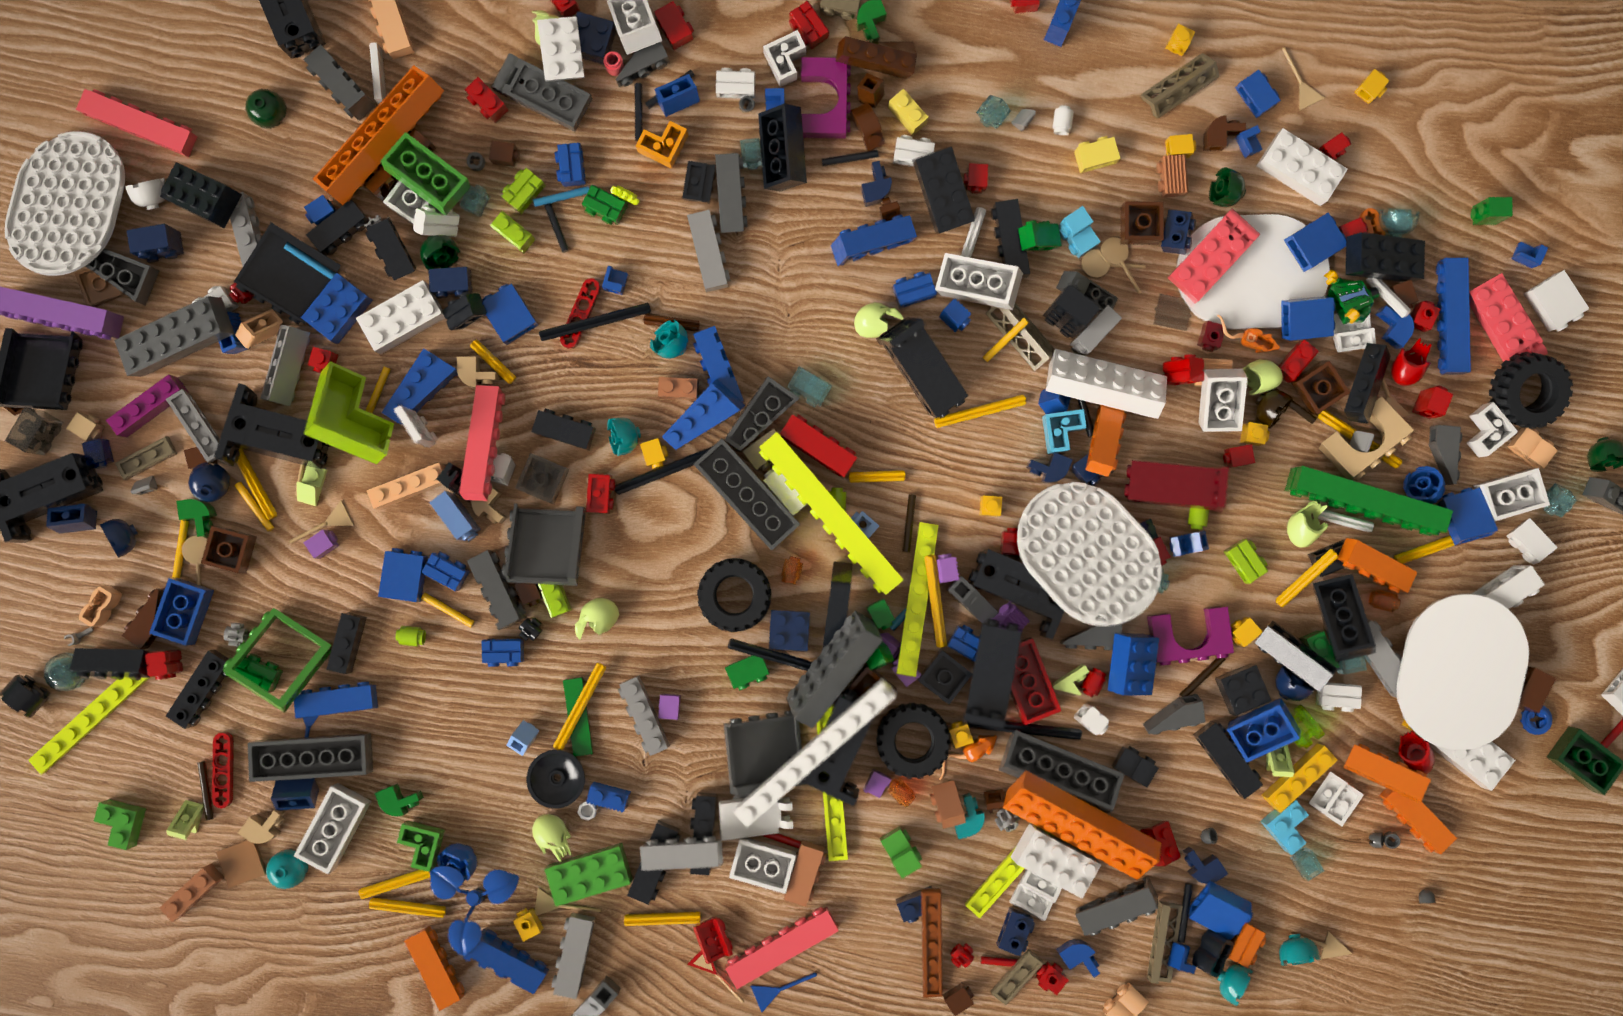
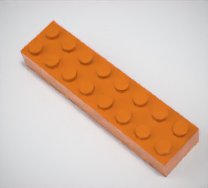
M413 65L317 173L313 180L340 204L344 205L350 201L355 191L362 187L370 174L378 169L382 158L405 132L408 133L414 129L417 121L428 113L433 103L441 98L444 90L428 74Z
M1027 770L1006 792L1004 809L1130 877L1138 880L1159 862L1161 849L1159 841Z

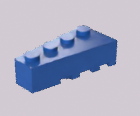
M898 215L887 222L883 219L875 222V225L868 226V224L859 226L858 230H843L831 244V248L839 267L844 265V262L852 258L854 262L866 256L867 253H870L871 256L878 254L884 250V247L890 250L911 243L917 235L910 215L905 217Z
M713 326L694 333L696 342L693 345L696 353H701L703 358L700 363L703 371H708L710 378H707L709 386L718 379L744 403L716 327Z
M423 348L381 413L403 425L394 409L401 405L417 413L422 409L423 405L435 397L434 395L449 384L451 379L458 375L457 369Z
M716 379L668 429L662 438L677 450L737 413L745 405L724 384Z

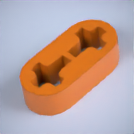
M1368 208L1360 214L1359 218L1361 217L1368 226V233L1385 235V230L1377 210ZM1367 215H1369V216L1372 215L1373 219H1371V220H1369V219L1366 220L1365 217H1366Z

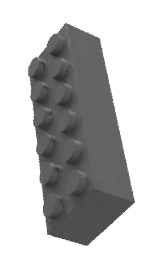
M206 296L114 341L127 376L143 377L235 333L222 298Z
M723 439L718 441L693 464L771 550L800 525Z
M855 610L852 615L847 617L841 629L834 634L831 642L823 648L820 656L812 662L809 670L800 677L795 688L789 691L787 701L795 720L813 729L879 646L883 639L873 620Z
M1017 730L1010 734L999 767V771L1019 778L1027 770L1105 813H1110L1114 810L1124 778V774Z
M371 733L255 740L247 743L249 782L367 775L373 772Z

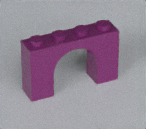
M801 57V82L829 84L835 89L839 98L837 105L827 113L802 114L803 138L846 139V132H850V121H846V114H850V102H847V95H850L851 83H847V76H851V65L836 62V58Z
M1221 606L1204 609L1206 636L1204 641L1193 649H1184L1175 641L1170 614L1147 616L1149 635L1159 638L1156 662L1163 666L1170 665L1171 661L1178 660V663L1190 662V658H1197L1198 661L1209 660V656L1216 655L1217 658H1226L1229 653H1234L1228 607Z

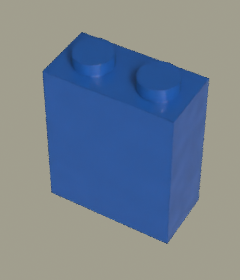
M1081 0L1059 1L1044 41L1059 47L1062 46Z
M1329 212L1284 239L1303 272L1315 267L1346 247V237L1340 232L1335 219Z
M512 283L501 286L497 293L494 295L489 294L482 299V304L487 311V318L506 345L539 326Z
M1320 296L1282 300V339L1293 341L1334 336V298Z
M1466 488L1460 491L1461 493L1455 495L1453 492L1442 496L1443 499L1437 503L1440 507L1453 510L1448 531L1455 546L1492 536L1498 531L1481 488Z
M398 548L385 551L378 597L421 602L425 580L422 570L427 564L428 556H422L423 552L412 550L410 554L403 553L404 549Z
M1209 881L1191 903L1189 912L1191 920L1229 940L1238 935L1246 922H1250L1253 916L1251 902L1212 881Z

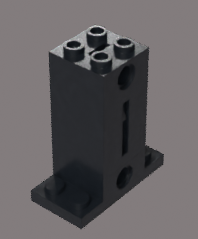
M259 0L278 46L291 59L302 57L304 53L314 51L320 44H326L308 0Z
M906 317L880 335V337H877L876 340L879 345L884 346L927 413L935 418H943L949 414V409L962 405L968 394L926 332L924 321L920 318Z
M238 383L214 455L215 458L225 465L234 466V463L238 461L240 456L239 449L318 469H321L327 463V451L331 445L304 434L307 420L256 408L257 394L247 385Z
M70 453L13 477H10L4 469H0V531L4 541L10 543L29 542L32 540L30 536L31 530L25 522L47 514L48 508L68 506L103 492V482L100 476L97 475L95 470L96 464L93 458L88 455Z
M984 549V551L979 552L976 559L978 563L977 568L972 569L968 578L971 581L970 584L1047 617L1046 621L1043 620L1040 624V636L1053 640L1064 610L1055 601L1052 603L1049 601L1050 595L1029 573L1023 563L990 549ZM987 565L991 568L989 576H986L984 573V568Z
M988 619L983 622L964 721L1004 729L1022 628H1019V624L1007 622V625L999 624V620Z
M847 689L840 693L824 729L860 698L857 696V692ZM874 717L800 781L854 807L859 789L854 783L849 781L845 783L844 780Z

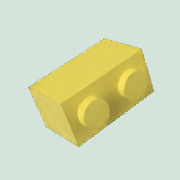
M904 89L889 101L888 109L912 136L927 124L929 117Z
M1108 136L1098 138L1097 142L1090 143L1086 141L1080 143L1074 152L1080 174L1117 164L1121 159L1115 138H1108Z

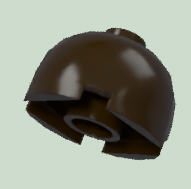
M1279 390L1269 391L1266 395L1261 394L1255 402L1258 404L1256 408L1257 419L1263 425H1268V428L1271 429L1280 420L1279 417L1282 413L1286 412L1293 398Z

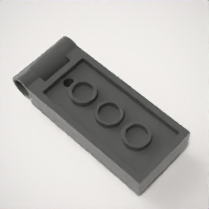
M510 53L491 86L494 91L576 132L593 99L590 93L564 80L546 82L544 70Z

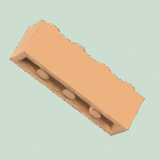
M368 0L373 5L370 8L371 13L379 23V25H376L380 37L383 36L384 43H382L385 53L389 54L393 60L415 53L398 0Z
M436 463L367 490L373 509H382L442 486L443 484L436 478L445 468V464Z

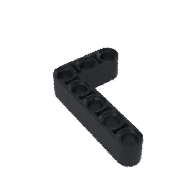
M833 562L823 648L831 642L834 634L841 629L847 619L852 581V563Z

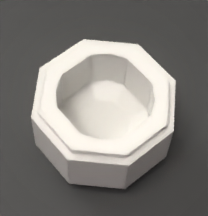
M585 801L579 805L578 814L581 819L589 821L596 816L598 808L594 804H587Z

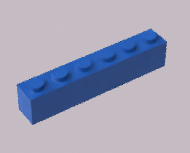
M1444 258L1438 261L1436 265V274L1438 275V283L1436 285L1438 303L1436 307L1440 308L1439 321L1437 322V330L1439 332L1437 348L1440 351L1438 369L1440 370V375H1463L1471 372L1469 258Z

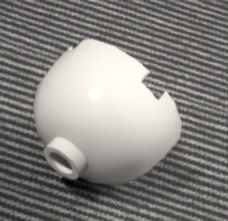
M164 178L125 186L130 200L139 207H147V210L159 208L158 204L165 201V199L160 197L162 186L165 184Z

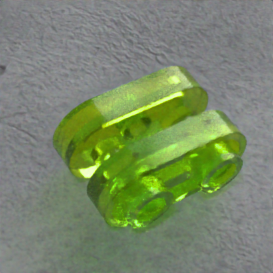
M1299 704L1294 708L1296 715L1293 718L1301 730L1300 739L1294 742L1299 748L1304 747L1307 749L1313 744L1310 738L1314 736L1319 740L1325 733L1306 708ZM1300 721H1302L1308 729L1306 732H1304L1298 724Z

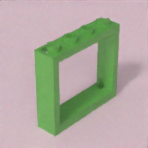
M273 608L264 614L261 624L251 630L249 639L239 645L236 655L226 661L223 671L228 677L285 713L331 654L332 645ZM276 618L320 646L319 650L280 699L235 671Z

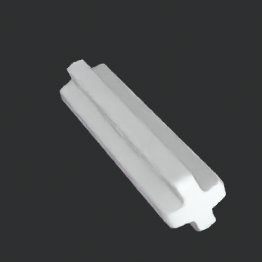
M976 208L974 214L975 221L971 223L961 256L971 258L986 209Z
M1366 279V282L1372 288L1376 287L1378 289L1379 295L1400 317L1404 318L1410 314L1411 309L1381 279Z
M1324 510L1318 516L1320 520L1365 532H1372L1374 527L1373 522Z

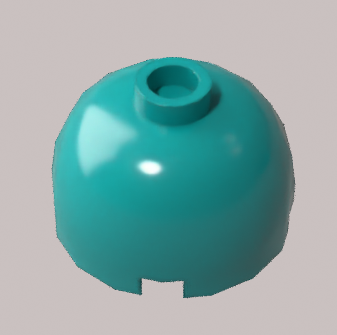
M669 320L663 323L655 331L656 337L654 341L652 339L650 341L652 351L662 358L673 359L686 351L688 334L684 327L676 320H674L675 322Z
M617 417L608 419L607 431L611 430V436L608 438L613 453L617 454V456L631 453L638 444V438L641 437L639 427H635L634 423L628 418Z
M293 849L279 851L271 857L267 864V878L276 888H294L305 879L308 872V864L294 857L296 851Z
M1300 934L1289 935V940L1284 941L1280 946L1279 957L1281 966H1287L1290 963L1292 965L1314 962V958L1318 961L1321 960L1316 944L1309 938L1301 937Z
M1237 964L1229 966L1226 971L1222 970L1217 980L1220 981L1219 990L1223 998L1231 1004L1238 1006L1239 1002L1236 999L1242 998L1251 979L1247 975H1252L1253 970Z

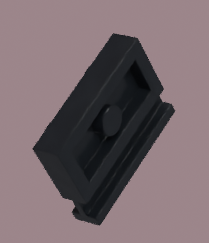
M688 161L682 199L710 204L716 166Z

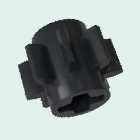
M529 618L525 619L518 628L522 631L519 636L525 641L529 638L534 641L543 631L540 628L542 623L536 618L532 620Z

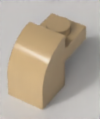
M457 357V373L461 381L466 385L476 389V385H480V382H482V385H493V382H499L498 373L480 372L479 358Z
M492 486V492L488 494V501L472 500V508L478 517H483L487 513L486 517L494 524L496 522L503 523L507 517L492 506L502 493Z
M274 810L266 821L255 814L248 818L238 834L252 843H265L281 833L277 828L283 823L284 818L282 817L286 811Z

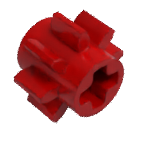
M236 283L230 286L229 289L232 293L229 296L237 304L239 302L246 304L253 299L254 295L250 291L242 292L236 288Z
M960 943L955 945L950 952L952 963L958 968L961 965L965 968L968 967L974 960L972 955L974 952L973 948L967 943L963 946Z

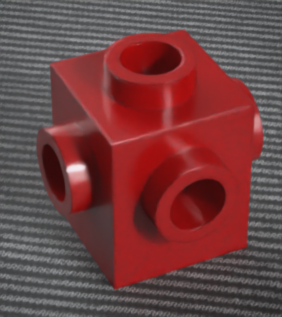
M1047 961L1036 972V978L1039 981L1038 985L1046 992L1050 990L1055 995L1060 993L1069 979L1062 973L1063 968L1055 962L1052 965Z

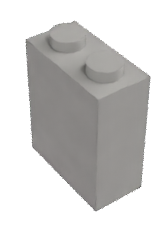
M1107 305L1070 344L1072 351L1075 354L1084 356L1089 354L1122 317Z

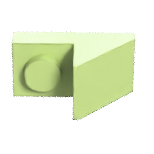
M306 467L302 482H297V501L317 506L327 469Z
M1081 664L1051 685L1055 690L1081 695L1074 681L1078 683L1085 679L1089 670L1086 665Z
M1288 744L1266 754V770L1272 771L1273 776L1293 777L1294 775Z
M185 800L166 830L167 835L186 840L191 832L196 833L204 805Z

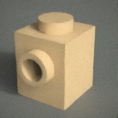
M77 412L66 429L85 441L95 442L102 436V430L105 426L99 423L100 419Z

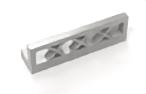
M181 389L168 397L166 401L209 464L217 458L214 455L220 438L190 393Z

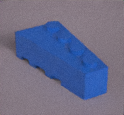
M483 929L479 944L464 956L463 959L470 961L472 958L478 961L479 967L483 969L492 968L497 976L505 979L509 977L512 984L535 994L549 971L546 967L547 965L540 960L535 961L532 959L528 952L524 950L519 951L514 948L510 941L501 940L494 931Z

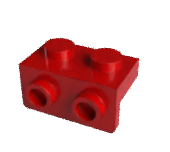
M588 474L586 512L610 514V510H613L614 498H611V491L615 490V479H612V475Z
M1162 821L1150 828L1140 829V832L1161 843L1159 862L1154 866H1166L1181 858L1169 821Z
M712 917L693 926L706 964H710L724 956L733 955L731 950L733 948L732 943L726 936V926L720 918Z

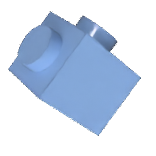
M523 720L511 735L506 746L523 756L535 741L540 730Z

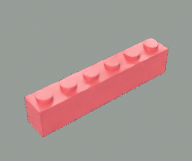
M84 89L76 108L80 113L186 157L190 156L197 136L192 133L191 128L182 124L178 127L174 125V121L165 117L161 120L157 118L158 115L148 110L145 113L139 111L140 108L128 103L126 106L122 104V100L111 96L110 99L104 97L105 94L96 89H93V91Z
M476 385L459 492L464 500L488 501V494L492 492L490 481L491 476H494L495 472L493 461L497 457L496 441L500 438V430L498 428L499 422H502L503 418L501 408L505 404V394L499 386Z
M828 907L815 909L812 912L813 915L807 918L805 916L795 921V925L790 928L786 926L778 931L779 934L774 937H766L759 946L755 947L753 945L744 951L745 954L739 957L738 955L731 957L727 961L725 969L736 989L838 932V925Z

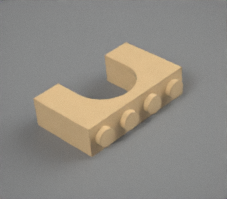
M1383 397L1376 400L1369 420L1381 435V446L1377 450L1372 452L1357 451L1337 431L1322 442L1319 450L1346 479L1352 481L1354 479L1360 480L1367 474L1365 471L1368 468L1374 469L1382 462L1380 460L1385 455L1387 457L1391 456L1397 450L1395 447L1400 443L1403 446L1412 439L1410 436L1414 431L1412 427Z

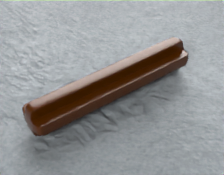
M653 314L644 315L643 322L645 325L661 326L669 320L672 322L676 320L685 330L699 331L700 322L698 320Z

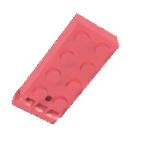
M1232 208L1167 278L1194 303H1197L1259 237L1260 233Z
M1502 273L1469 291L1470 308L1503 362L1505 360L1510 361L1511 356L1520 355L1525 352L1547 355L1548 352L1542 343V338Z

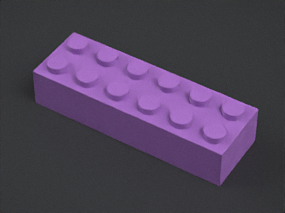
M0 287V315L34 324H43L52 328L57 327L70 332L75 331L88 336L93 335L106 340H111V337L119 338L124 316L100 308Z

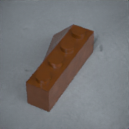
M847 36L838 43L836 62L907 79L914 74L917 59L913 41L866 42Z
M415 128L407 133L433 152L436 149ZM380 163L377 172L368 177L364 186L380 200L384 201L399 180L385 171Z

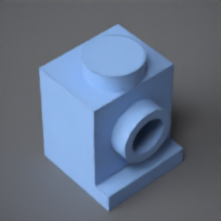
M863 511L860 514L856 512L851 517L868 539L879 527ZM861 521L866 522L867 526L865 528L859 526Z

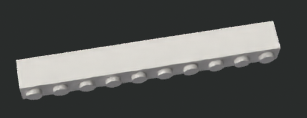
M882 678L739 803L733 813L748 827L896 698V691Z

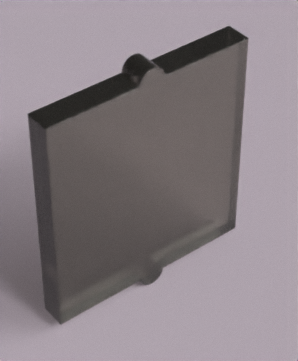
M1159 294L1158 304L1154 309L1156 313L1153 325L1186 331L1189 318L1191 317V309L1185 300Z

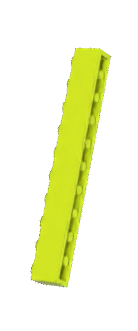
M778 432L759 447L761 449L760 455L766 461L771 460L774 464L772 469L778 476L783 474L787 479L784 483L791 491L795 488L799 493L797 498L803 505L808 504L812 508L809 512L816 520L820 518L825 523L822 527L829 535L833 533L837 537L835 542L841 549L846 548L850 554L847 556L854 564L858 562L861 565L862 569L860 571L867 579L869 577L875 582L873 586L879 593L884 592L887 595L903 581L902 577Z

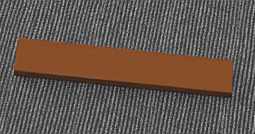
M941 888L921 889L923 998L943 997Z

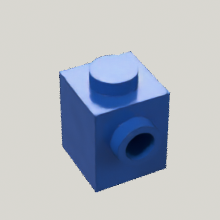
M321 195L304 207L307 211L305 216L311 224L315 223L316 225H319L336 211L331 201L324 195Z

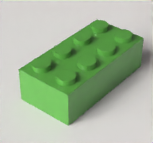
M406 132L381 160L385 171L445 216L470 188L468 178Z
M623 843L565 859L562 862L552 863L544 869L555 907L629 885L633 880Z

